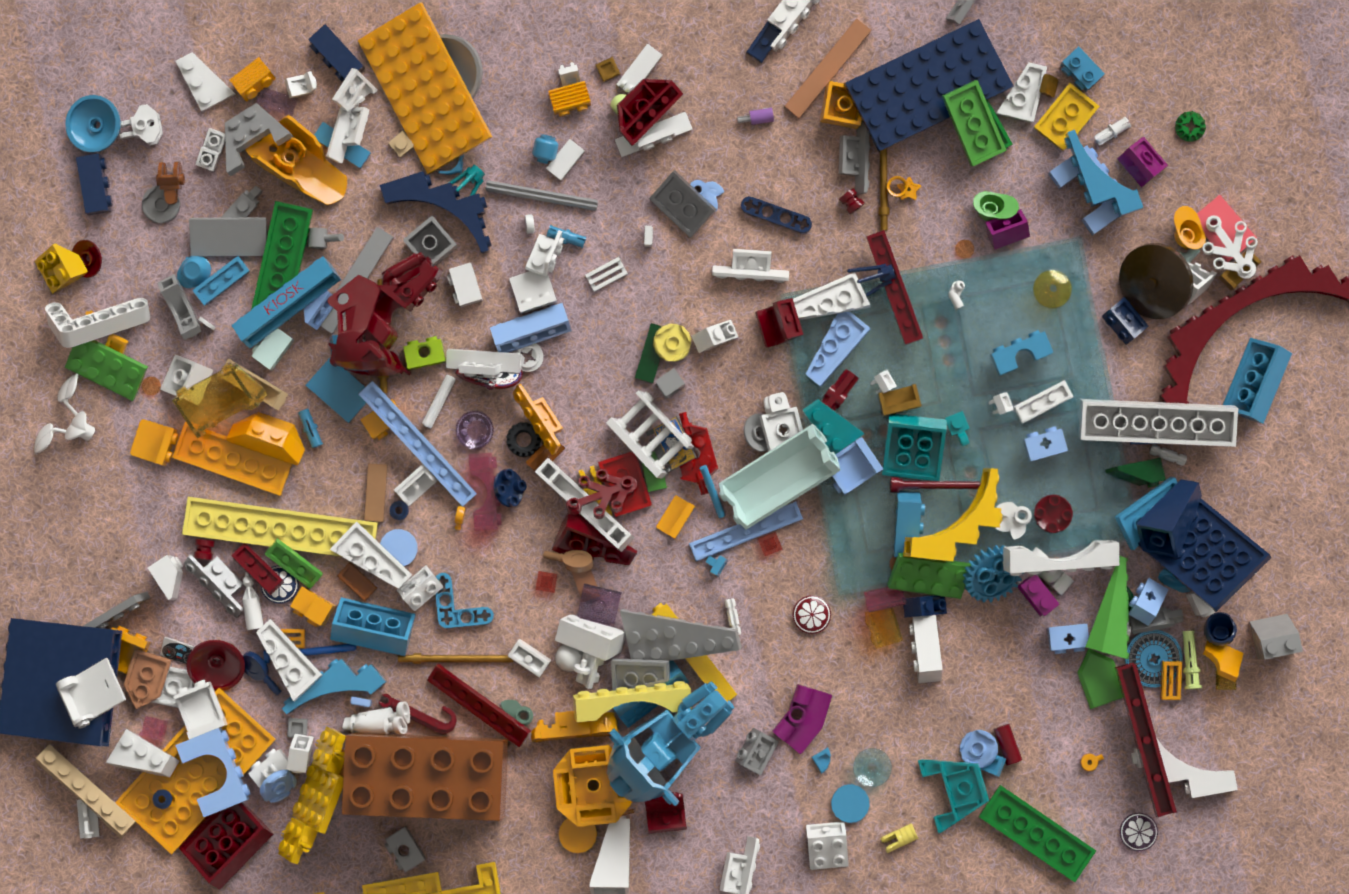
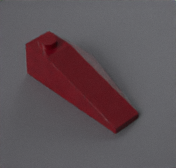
M567 513L562 521L552 547L553 551L562 554L571 550H582L588 552L593 560L594 557H603L608 563L630 565L637 554V550L629 545L621 552L586 518L580 514L571 515Z

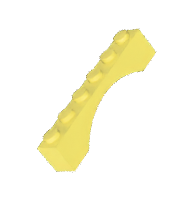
M677 681L673 685L658 683L654 687L638 685L635 689L619 687L615 691L607 689L597 690L596 693L581 691L577 695H573L574 718L577 722L596 721L604 713L616 706L637 701L655 703L667 708L671 712H678L682 699L691 694V688L687 683Z

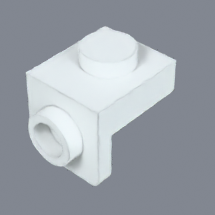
M311 71L306 72L304 75L284 80L289 98L311 94L316 90L317 86L316 79Z

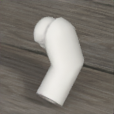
M960 280L955 281L951 285L948 293L955 310L964 306L960 295L965 288V284Z

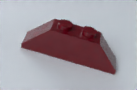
M642 79L617 104L619 132L633 146L676 103L683 93L672 80Z

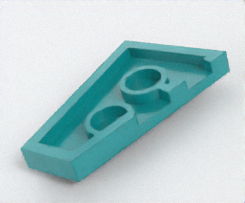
M819 399L803 409L810 423L814 424L827 440L825 444L828 446L829 451L834 452L835 455L865 434Z

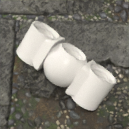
M1037 547L1032 551L1038 556L1049 558ZM1058 570V573L1040 571V574H1037L1061 596L1074 582L1062 570Z

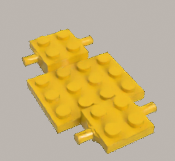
M327 726L325 731L321 733L320 739L316 740L318 743H315L318 749L315 750L313 762L307 769V778L300 788L299 799L293 806L292 816L295 818H291V821L286 825V829L282 831L281 837L284 839L278 847L279 855L297 865L303 851L307 853L312 848L317 833H326L343 788L344 777L339 774L344 764L345 753L342 752L345 735Z

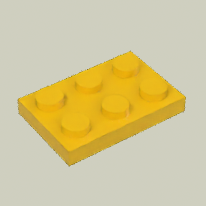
M1069 83L1033 128L1060 150L1064 151L1066 149L1064 142L1066 133L1075 130L1076 134H1078L1100 106L1073 84Z

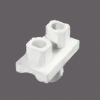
M583 652L580 664H575L573 668L577 672L575 681L585 685L587 689H592L593 683L599 681L600 675L597 669L598 666L604 664V660Z

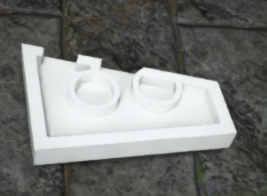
M193 52L176 60L202 112L236 95Z
M1029 62L996 114L1033 123L1041 94L1040 87L1047 67Z

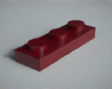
M246 543L231 555L269 595L273 594L284 583L283 579Z

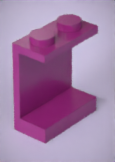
M1030 575L1017 587L1040 617L1042 615L1046 616L1060 605L1037 575Z

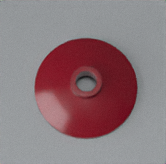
M90 240L78 241L74 245L72 252L80 256L88 270L83 277H94L98 274L102 265L100 250Z

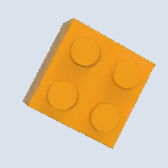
M829 81L825 87L820 122L857 129L861 126L862 119L844 84Z

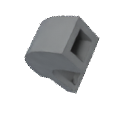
M175 274L158 282L160 292L174 315L183 339L192 338L200 333L201 325Z

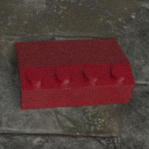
M242 802L207 816L180 845L179 849L205 880L220 890L274 834Z

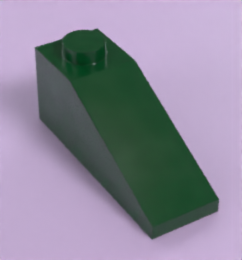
M1161 457L1105 469L1109 475L1138 486L1147 484L1148 488L1159 486L1160 481L1166 480Z

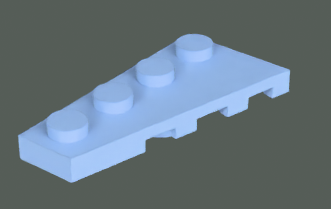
M850 311L838 313L835 319H833L828 333L824 337L818 352L806 372V376L820 388L871 330Z

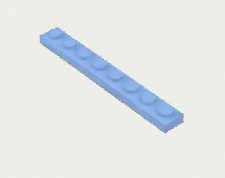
M373 380L358 393L462 507L477 494Z

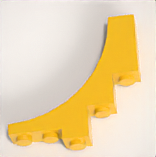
M983 468L981 484L976 496L968 509L956 522L932 535L905 537L903 557L954 561L956 556L955 543L977 545L980 535L978 526L1000 528L1003 518L1001 508H994L997 502L998 469Z

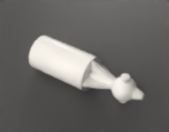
M245 572L243 585L246 587L242 602L246 629H260L263 626L260 597L252 587L254 579Z

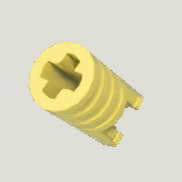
M912 823L880 838L884 843L894 838L898 839L897 842L886 847L887 853L919 839Z

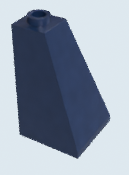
M1181 479L1137 522L1136 526L1143 551L1179 558L1202 497L1199 482Z

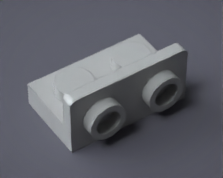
M752 728L746 736L743 747L738 751L735 761L761 775L779 741Z

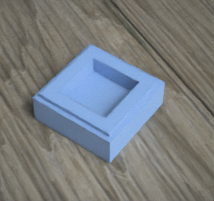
M352 696L351 704L369 708L371 707L372 700Z

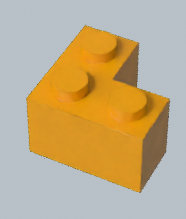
M302 586L290 607L294 608L293 613L300 617L304 615L308 618V623L319 627L326 625L336 605Z

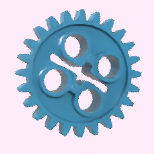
M995 545L993 550L988 547L987 552L981 550L980 556L974 555L975 561L969 560L971 566L965 567L967 573L963 574L965 578L963 583L966 585L965 588L971 597H975L977 601L981 599L985 603L988 599L992 603L994 598L999 601L1001 595L1006 598V592L1013 593L1011 588L1018 587L1016 581H1022L1020 576H1011L1009 572L1003 570L1004 545L1000 549Z

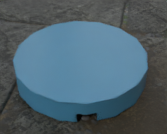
M853 784L843 785L838 788L831 800L835 816L847 823L863 819L868 813L870 806L867 793L861 787Z

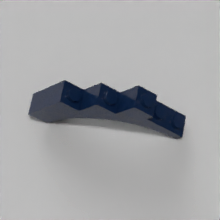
M424 171L380 185L384 201L387 205L396 202L418 201L439 206L454 214L471 231L481 253L490 252L489 247L492 244L489 235L485 236L483 230L486 228L483 217L479 218V215L486 213L485 208L488 206L485 197H481L479 193L458 200L457 197L460 194L456 191L457 185L453 186L451 182L430 189L432 181L430 175H426Z

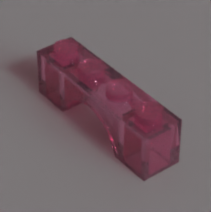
M492 452L469 454L470 474L482 479L487 488V497L484 504L473 512L475 531L499 530V525H502L501 514L497 513V506H500V502L497 500L493 489L496 477L494 476V468H497V457H493Z

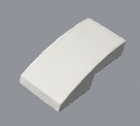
M212 128L208 129L203 147H201L196 161L197 166L211 171L215 170L225 144V133Z

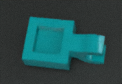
M963 411L944 418L947 420L951 436L958 435L962 447L968 445L970 441L965 431L969 430L970 427Z

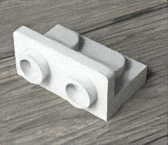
M425 565L397 591L413 611H416L441 590L443 585Z

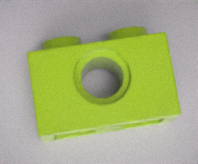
M437 336L426 338V342L419 343L418 340L407 342V346H403L408 370L446 363L442 339H437ZM422 348L430 350L429 355L425 358L420 357V350Z

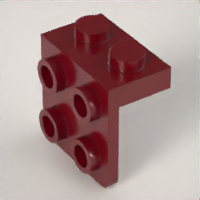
M672 792L679 800L676 806L673 804L669 805L663 798V795L645 801L649 834L687 830L683 794Z

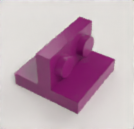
M1144 136L1117 158L1141 188L1168 166Z

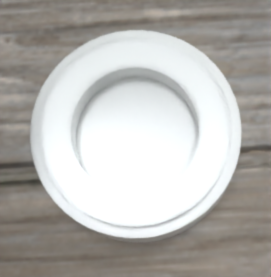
M532 214L525 215L527 234L535 232Z

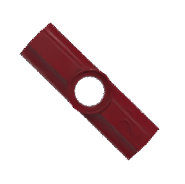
M845 369L836 383L832 384L824 394L822 402L835 411L847 398V394L859 378L848 369Z

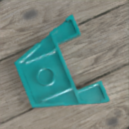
M929 759L918 760L922 777L942 773L952 812L934 816L938 833H942L989 801L979 763Z

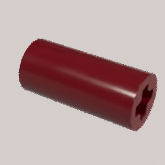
M1010 724L993 729L1003 758H1006V766L1022 761L1023 759Z

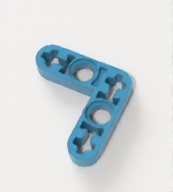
M439 573L436 576L438 580L441 579V576L448 579L449 582L445 584V588H450V593H436L438 622L442 627L455 628L484 625L492 622L494 613L488 607L455 610L451 576L447 573ZM448 595L451 602L448 606L441 605V596ZM452 607V612L448 611V616L452 617V621L449 622V625H446L445 622H442V618H445V612H440V608L448 609ZM477 610L478 615L483 614V610H486L487 613L491 614V617H488L487 621H484L483 618H477L478 622L474 623L475 615L473 611ZM469 612L472 619L469 623L461 621L462 613Z

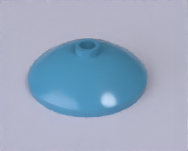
M88 95L78 99L70 107L65 122L66 132L70 141L80 150L92 153L100 152L110 147L118 137L121 125L120 115L115 105L107 98L98 95ZM97 122H100L99 128H96Z

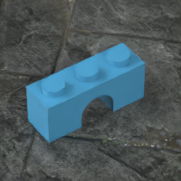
M1039 330L1028 334L1029 338L1023 341L1021 338L1011 341V346L1004 348V345L994 348V353L990 357L998 376L1018 368L1015 356L1019 351L1029 352L1034 361L1053 354V349L1045 331L1042 333Z

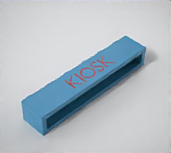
M322 256L292 280L285 283L275 293L269 295L267 299L255 306L246 315L240 317L232 324V327L240 340L251 349L338 283L341 278L331 263Z

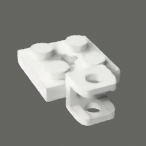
M783 392L765 397L763 403L766 414L759 416L768 451L803 430L797 407H789L788 399ZM780 425L783 428H787V431L784 433L785 435L779 432Z

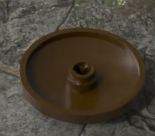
M1161 243L1141 245L1131 251L1121 265L1119 285L1122 295L1144 317L1151 319L1172 317L1185 308L1193 293L1194 282L1189 264L1178 251L1168 245Z

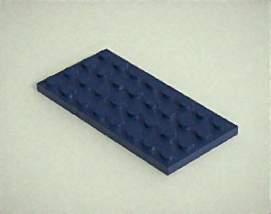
M980 19L844 83L878 152L949 119L950 115L942 98L944 94L974 80H978L986 100L1014 87Z

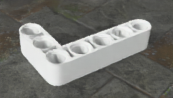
M137 298L73 320L60 303H50L45 307L48 326L61 345L66 348L74 347L150 320L148 301L144 298Z

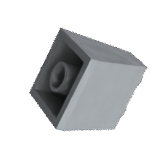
M1288 614L1249 622L1257 659L1265 660L1303 652L1299 632Z

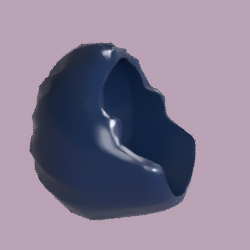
M1216 612L1207 618L1204 625V636H1206L1209 643L1225 646L1230 644L1236 637L1237 625L1229 614Z

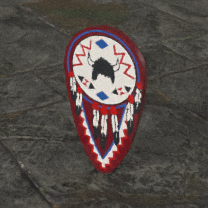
M459 369L456 371L457 376L472 384L484 386L488 390L513 387L523 377L522 370L520 373L500 372L493 378H485L483 374L468 377L465 376V373H459Z

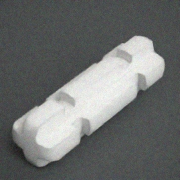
M1153 444L1150 448L1149 453L1151 455H1158L1159 458L1161 457L1170 462H1176V464L1184 466L1187 461L1186 455H1178L1177 452L1160 448L1158 445Z
M733 598L726 599L725 607L728 610L726 612L729 626L732 629H737L738 634L741 635V629L738 626L737 609H735V600Z

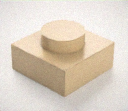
M403 131L388 142L400 158L414 146Z

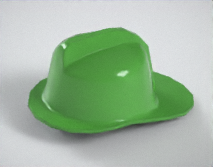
M983 191L975 195L973 199L975 210L985 221L995 218L1008 219L1016 215L1019 210L1017 200L1006 194Z

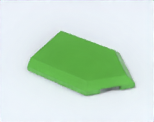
M1088 648L1077 674L1089 707L1093 709L1123 697L1114 668L1116 667L1114 660Z

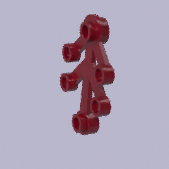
M599 469L596 472L597 480L614 484L612 487L592 482L588 476H581L578 480L579 487L596 491V493L580 499L570 498L566 503L567 512L571 515H577L581 512L582 506L601 499L599 506L594 508L593 515L596 519H602L605 516V510L612 495L619 493L617 499L611 502V509L616 513L621 512L626 496L636 490L637 482L631 476L618 478L609 475L605 469Z

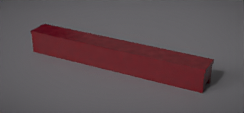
M1133 662L1114 667L1155 816L1157 818L1177 813L1136 663Z

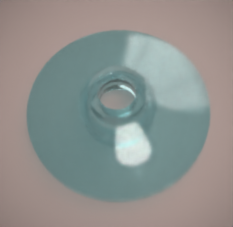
M868 748L856 756L853 763V771L860 783L869 787H876L888 780L891 775L892 764L885 752L876 748ZM872 763L876 766L874 771H870L868 768Z

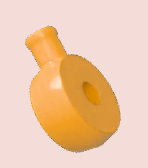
M458 506L456 511V530H461V524L464 521L466 508Z
M1087 753L1081 757L1080 765L1085 771L1090 772L1097 768L1098 761L1104 760L1102 754L1095 756L1092 753Z

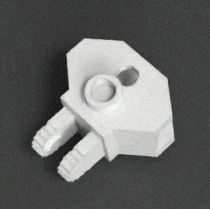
M147 104L139 106L134 117H130V120L121 121L120 128L132 126L133 131L119 134L120 139L141 138L151 146L158 144L163 135L160 115Z

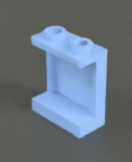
M862 437L836 454L841 471L831 476L835 481L832 485L838 494L842 492L845 495L883 470Z

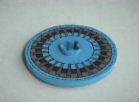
M1153 630L1136 635L1130 641L1127 647L1129 658L1125 659V664L1136 663L1143 686L1161 687L1162 661L1182 662V650L1176 639L1164 631ZM1152 654L1159 657L1156 659L1157 663L1149 661L1152 658ZM1167 666V683H1166V684H1168V680H1169V666ZM1174 666L1173 679L1176 677L1177 666Z

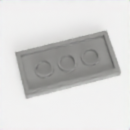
M266 217L189 218L191 256H263L267 240Z

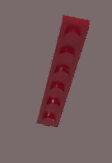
M885 230L866 236L876 266L886 263V266L891 264L896 279L891 280L892 284L886 285L884 289L904 344L907 345L923 339Z
M439 663L429 675L427 681L519 748L523 745L531 732L526 726Z

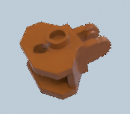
M159 162L156 183L157 186H160L161 190H164L165 201L170 205L177 203L178 189H182V185L185 184L181 162H174L172 175H167L166 163Z

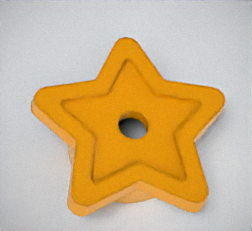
M908 177L906 181L908 188L911 190H907L900 199L911 198L917 200L916 192L921 188V185L913 183L911 177ZM897 184V187L902 193L905 188L904 184Z

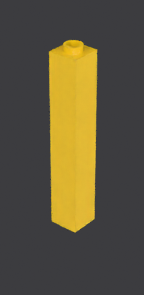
M660 603L652 609L654 612L653 616L659 615L678 619L667 603L665 605ZM707 655L685 658L704 683L713 682L718 687L716 690L727 702L738 695Z

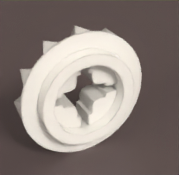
M533 344L513 352L521 354L522 371L531 372L537 370L543 362V351L538 344ZM533 349L531 356L535 359V361L528 360V362L524 364L525 357L521 354V352L528 354L529 351Z

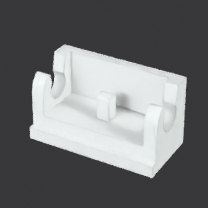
M422 464L398 485L394 491L410 506L438 480Z

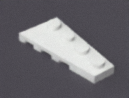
M855 272L794 298L793 301L799 320L871 308L861 284L857 283L858 278Z
M271 619L256 632L294 702L323 676Z

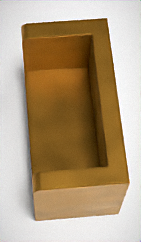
M1247 250L1241 254L1244 259ZM1253 254L1252 262L1257 267L1261 261ZM1244 266L1243 270L1247 272L1250 270V267ZM1225 270L1218 277L1231 291L1243 280L1236 271Z
M916 384L888 391L884 394L882 392L877 394L883 417L922 406Z

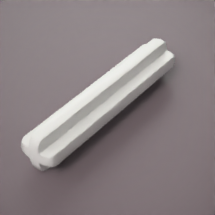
M446 375L422 422L425 427L432 428L455 383L454 377Z

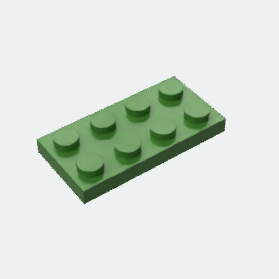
M974 80L942 95L970 166H975L1007 151L978 80Z
M92 340L72 347L65 368L134 401L148 366L96 340Z
M898 553L887 585L889 589L961 599L966 586L963 583V580H965L963 574L967 573L965 567H970L971 564L959 561L903 557V553Z

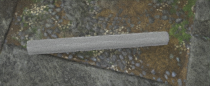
M487 181L485 188L489 192L594 211L598 207V201L594 199L500 182Z

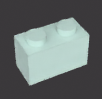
M277 328L266 336L261 344L258 342L254 346L252 357L272 371L292 345L294 339Z

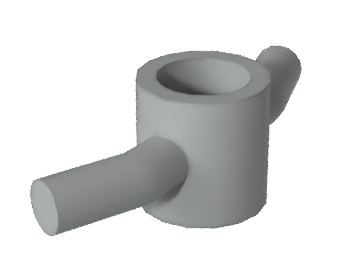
M309 228L306 242H308V248L327 249V242L343 241L344 235L328 234V229Z

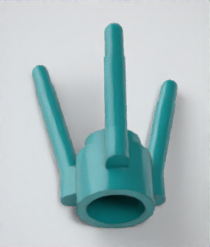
M474 164L450 182L454 184L465 176L466 179L456 188L457 192L468 182L472 184L476 182L469 195L472 196L475 195L479 186L484 182L482 177L485 173Z

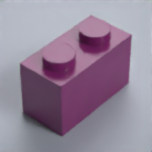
M1021 209L1011 218H995L985 222L987 235L994 250L1030 237L1028 221Z

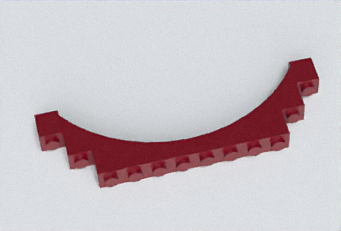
M1292 255L1283 261L1285 265L1280 268L1276 265L1267 271L1268 275L1264 278L1259 275L1251 280L1252 285L1246 288L1243 285L1235 290L1236 295L1233 297L1225 296L1218 301L1220 305L1215 308L1211 305L1202 311V316L1197 318L1194 315L1186 320L1187 325L1181 328L1178 325L1170 330L1171 335L1167 338L1179 357L1173 355L1165 360L1167 364L1163 367L1175 386L1173 387L1170 384L1161 390L1163 394L1159 397L1162 402L1189 404L1187 400L1189 384L1199 355L1216 330L1239 310L1268 297L1301 292L1333 296L1345 300L1349 304V275L1340 280L1342 284H1340L1330 266L1327 265L1323 268L1322 264L1313 269V274H1311L1301 256L1299 255L1295 258Z

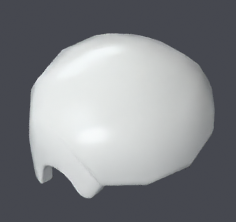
M564 644L556 652V664L564 671L573 672L574 665L580 664L583 652Z

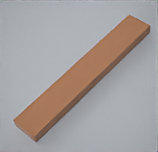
M856 19L784 107L800 119L826 87V84L832 80L869 35L871 29Z

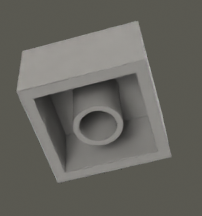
M433 216L429 217L403 239L413 253L422 252L425 258L428 256L433 262V267L458 248L457 244Z

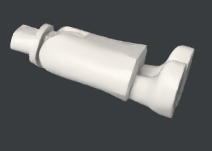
M405 701L399 702L396 712H393L392 708L388 707L352 714L351 717L344 719L343 730L362 734L387 735L390 732H395L399 735L405 734L407 732V724L410 722L409 705Z

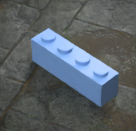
M563 303L552 305L543 310L534 311L531 314L490 327L497 351L506 353L572 331Z

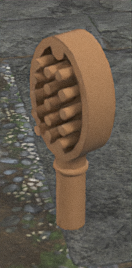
M571 550L565 554L544 551L543 558L563 562L565 568L572 572H587L594 566L592 556L582 550Z

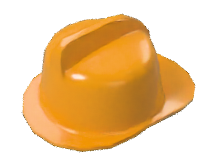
M1181 206L1174 214L1175 241L1185 250L1200 249L1206 241L1200 219L1193 208Z

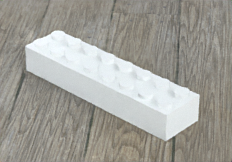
M1080 399L1078 438L1080 440L1236 447L1238 408L1232 405Z

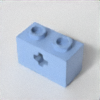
M1055 426L1045 429L1046 433L1038 435V432L1027 434V438L1023 439L1028 461L1031 462L1067 452L1068 449L1062 429L1057 430ZM1042 438H1044L1045 441H1049L1047 449H1045L1044 446L1040 445V443L1043 441Z
M1148 578L1145 583L1141 582L1136 589L1137 597L1134 596L1129 604L1131 607L1129 615L1149 626L1156 617L1169 589L1151 578Z
M1087 624L1047 628L1050 651H1054L1055 654L1066 653V649L1074 648V652L1085 651L1089 638ZM1068 633L1070 637H1073L1069 645L1067 641H1064Z

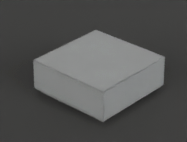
M288 718L287 737L293 738L295 734L307 736L308 719Z

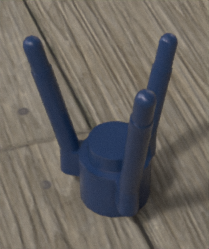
M885 263L878 266L848 269L847 272L878 270L877 274L857 280V283L879 278L881 282L884 281L867 292L865 295L868 297L886 285L892 284L891 280L896 279L891 264L886 266Z

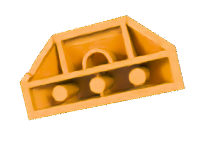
M257 412L234 423L226 438L228 442L296 466L299 465L305 452L294 424L261 412Z

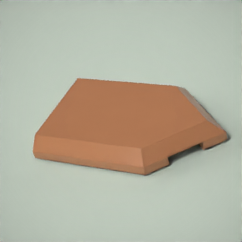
M138 649L134 650L123 686L136 710L161 697L171 665V659Z

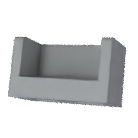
M675 368L655 381V384L666 399L685 387L684 381Z

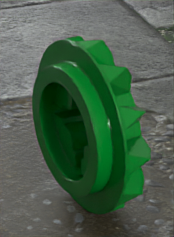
M1194 111L1184 112L1176 120V133L1184 141H1197L1206 130L1205 120L1201 114ZM1192 118L1193 125H1196V128H1193L1190 132L1189 128L1183 125L1189 124Z

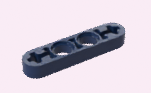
M748 196L741 202V209L744 213L798 233H807L812 227L809 217L763 200ZM751 200L753 201L752 205L757 207L758 203H761L759 214L755 213L757 209L754 208L746 210L744 203H748ZM764 207H770L773 210V214L770 217L763 216L762 209ZM788 213L791 217L790 222L782 223L780 221L781 214ZM794 216L798 217L796 221L802 222L806 220V224L809 227L801 230L800 225L796 223L795 227H792Z

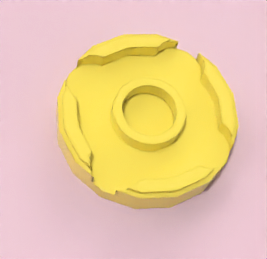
M666 324L657 330L653 346L660 358L676 362L682 360L690 351L691 337L685 327L678 324Z

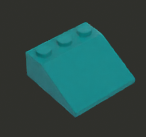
M889 414L882 475L940 481L947 420Z

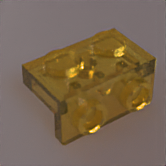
M892 604L865 612V623L870 629V639L876 649L903 641Z

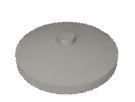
M439 34L473 99L480 89L483 76L482 63L477 51L468 41L459 36Z

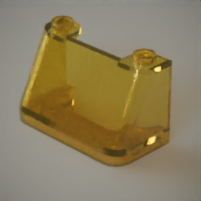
M228 362L221 367L222 370L188 388L184 386L175 392L177 395L172 399V402L197 438L205 435L207 428L216 427L219 422L244 409L252 410L258 407L267 396L265 389L237 363L232 364Z

